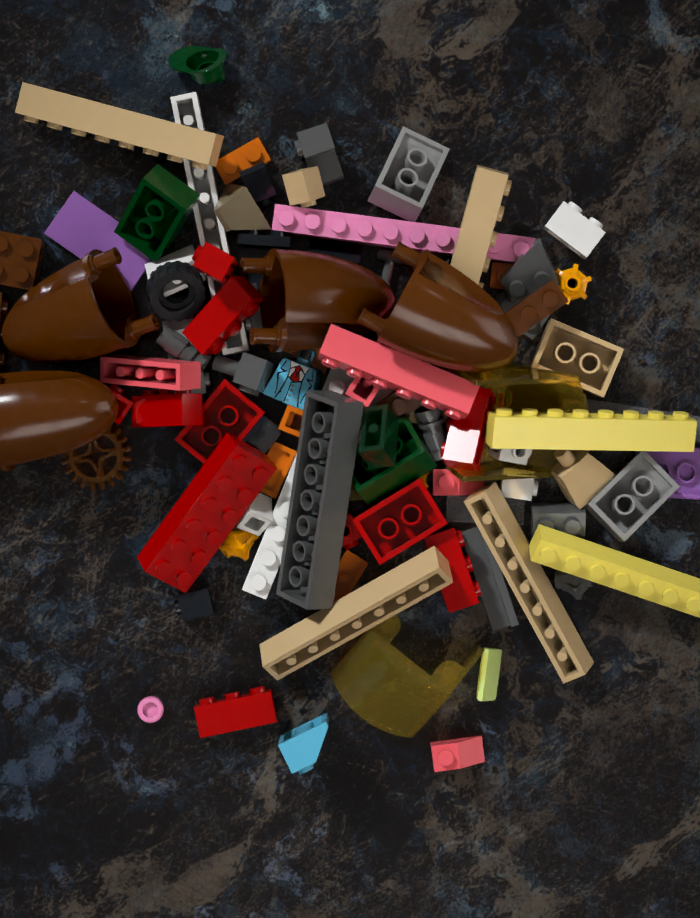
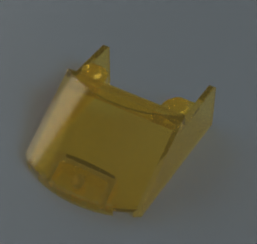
M513 364L487 372L457 371L458 374L473 385L491 389L493 393H496L493 411H496V408L499 407L510 408L512 412H522L523 408L537 409L538 412H547V409L551 408L561 409L563 413H573V409L588 411L587 398L583 394L580 384L582 381L575 374ZM485 443L478 472L445 466L446 469L461 481L468 482L554 477L551 470L559 461L554 457L555 450L533 449L526 465L500 461L488 453L490 446Z
M394 615L360 634L330 674L342 698L362 719L387 733L412 738L449 698L452 691L485 650L478 644L462 665L453 660H447L442 662L433 674L430 675L390 643L401 627L399 617Z

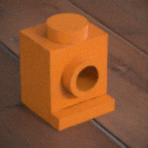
M287 405L278 429L299 437L303 410Z

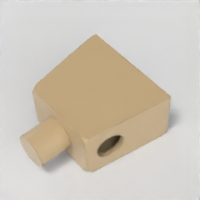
M555 450L554 457L559 462L552 468L551 473L565 498L579 510L616 476L585 450Z

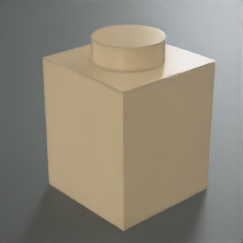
M318 166L299 169L282 175L290 206L301 204V208L310 207L317 204L316 199L325 197Z

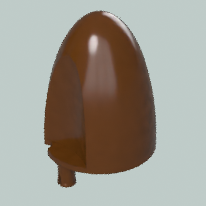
M399 241L391 257L413 267L412 271L414 272L389 318L383 319L364 308L356 323L377 333V337H379L377 341L379 343L437 366L459 371L487 372L503 368L511 363L518 351V338L510 319L500 305L474 281L447 262L431 254L430 250L426 249L425 252L419 253Z
M113 247L105 252L98 249L87 252L83 258L60 269L26 292L9 311L3 323L2 339L6 348L22 359L39 363H66L101 356L122 348H130L136 345L141 335L158 330L160 323L154 313L136 320L139 316L132 292L122 272L116 265L122 262V257L119 250Z
M271 249L264 258L242 257L240 260L241 274H263V278L260 280V295L264 299L259 304L263 328L251 327L250 343L251 345L266 344L268 350L272 353L321 348L331 324L363 336L372 331L356 323L364 308L386 319V317L390 316L395 305L392 289L383 278L364 266L342 258L309 251Z
M47 370L0 374V467L2 471H10L16 464L58 455L97 440L113 425L117 418L119 404L116 395L104 383L77 372Z

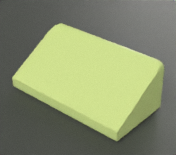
M482 648L476 692L478 701H494L496 699L502 657L501 649Z

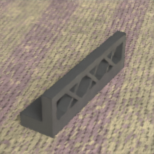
M476 526L461 531L465 549L482 594L481 598L492 631L507 626L519 625L501 569L480 530Z

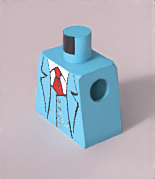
M312 349L300 350L297 360L291 357H284L263 394L303 410L306 390H319L322 370L311 366L316 351Z

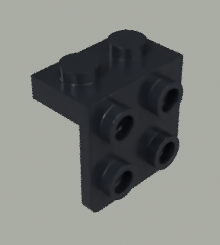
M244 230V234L238 233L237 262L239 265L237 266L236 276H244L250 283H256L257 289H260V280L263 278V274H241L240 260L242 257L264 258L271 249L290 250L291 237H286V232L270 231V235H259L260 230Z

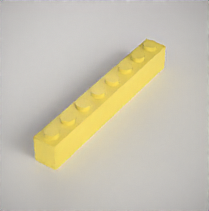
M499 407L496 408V411H487L485 443L492 449L694 452L697 421L691 418L689 413L683 411H674L673 415H664L661 411H648V414H639L638 411L624 410L623 414H614V411L598 410V413H589V411L584 409H573V413H563V410L553 408L547 409V412H538L537 409L523 408L522 412H512L510 408Z
M541 524L538 525L529 544L531 561L700 618L699 578Z

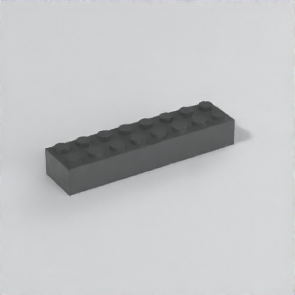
M306 390L276 591L277 595L306 610L329 609L333 607L353 470L355 468L357 444L359 442L361 418L363 416V402L332 390Z

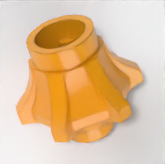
M573 264V267L561 271L558 268L555 271L559 279L558 287L569 301L566 303L567 305H569L571 300L577 298L585 300L588 297L585 291L587 283L592 281L591 276L586 277L578 270V264ZM574 279L576 281V288L568 287V280Z
M235 526L219 548L227 558L233 556L246 561L249 559V552L254 541L259 537Z

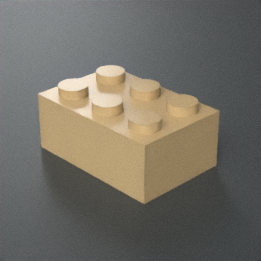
M551 318L548 321L529 368L589 394L604 398L624 349Z

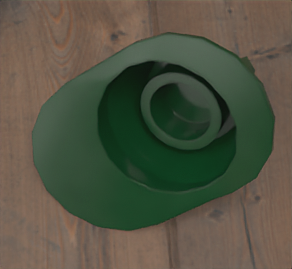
M188 46L176 50L170 55L168 62L173 70L188 73L197 84L205 85L223 82L225 80L223 62L226 60L227 52L221 48Z

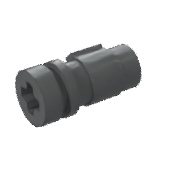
M169 326L160 334L156 341L165 352L176 360L201 362V372L212 358L211 355H201L188 339Z
M422 406L414 411L416 420L420 421L418 422V427L423 431L425 444L434 461L442 460L440 451L443 442L447 440V434L442 424L444 418L441 415V409L431 410Z

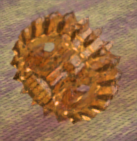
M112 425L103 434L114 443L116 448L104 449L100 445L99 440H95L89 443V448L84 454L76 456L77 448L61 453L64 455L69 454V459H64L61 462L62 464L70 463L71 465L70 468L65 470L66 474L76 473L71 479L72 482L82 478L80 487L85 488L87 483L90 482V490L94 491L97 483H99L101 490H105V481H108L111 487L115 486L114 476L119 480H123V475L119 473L120 469L126 472L129 471V467L123 465V461H132V457H124V452H129L132 449L130 446L124 448L122 446L123 443L128 441L127 437L117 438L122 432L121 429H116L111 433ZM95 448H98V452H109V454L100 457L98 463H95V459H84V457L93 454ZM117 455L114 468L105 475V460ZM89 462L93 466L94 471H96L97 477L84 473L78 466V463Z

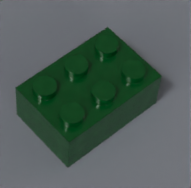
M157 164L143 177L114 233L154 262H157L171 248L200 194Z
M407 415L402 416L357 444L352 483L358 494L370 508L437 467L420 433Z

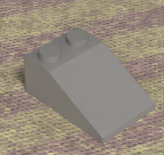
M403 126L369 196L368 202L407 221L416 222L450 149Z
M640 451L584 506L618 542H625L680 487L646 451Z

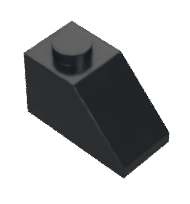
M264 162L239 172L245 187H247L260 208L274 203L273 199L278 196Z

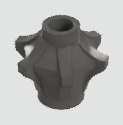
M555 570V588L569 592L576 600H582L583 593L588 587L594 586L592 581Z

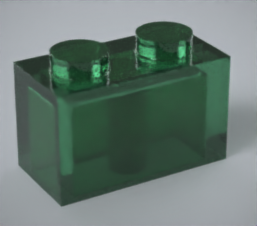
M388 404L363 408L359 453L370 469L390 467L396 464L399 420Z

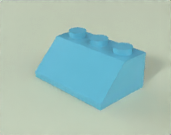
M328 713L280 735L278 746L292 774L298 771L299 775L314 768L313 765L317 761L328 729Z

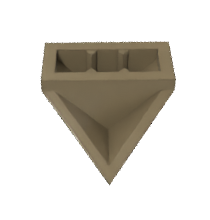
M231 183L225 186L213 211L226 232L230 230H272L247 187Z

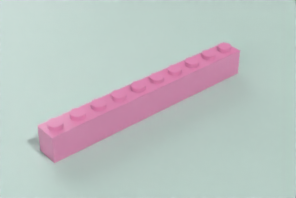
M275 204L272 231L286 232V235L395 249L400 241L417 252H425L428 249L431 251V254L446 256L453 255L460 228L280 204ZM498 233L494 248L489 246L486 257H490L492 262L515 264L520 255L525 254L533 246L536 238Z

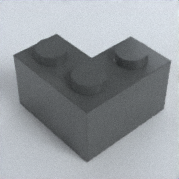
M327 123L297 132L298 140L294 141V146L299 160L304 158L307 168L318 166L323 186L344 179Z

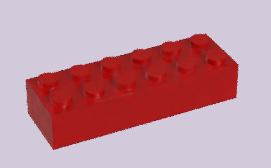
M227 432L137 556L144 571L187 593L277 468L270 458L263 452Z

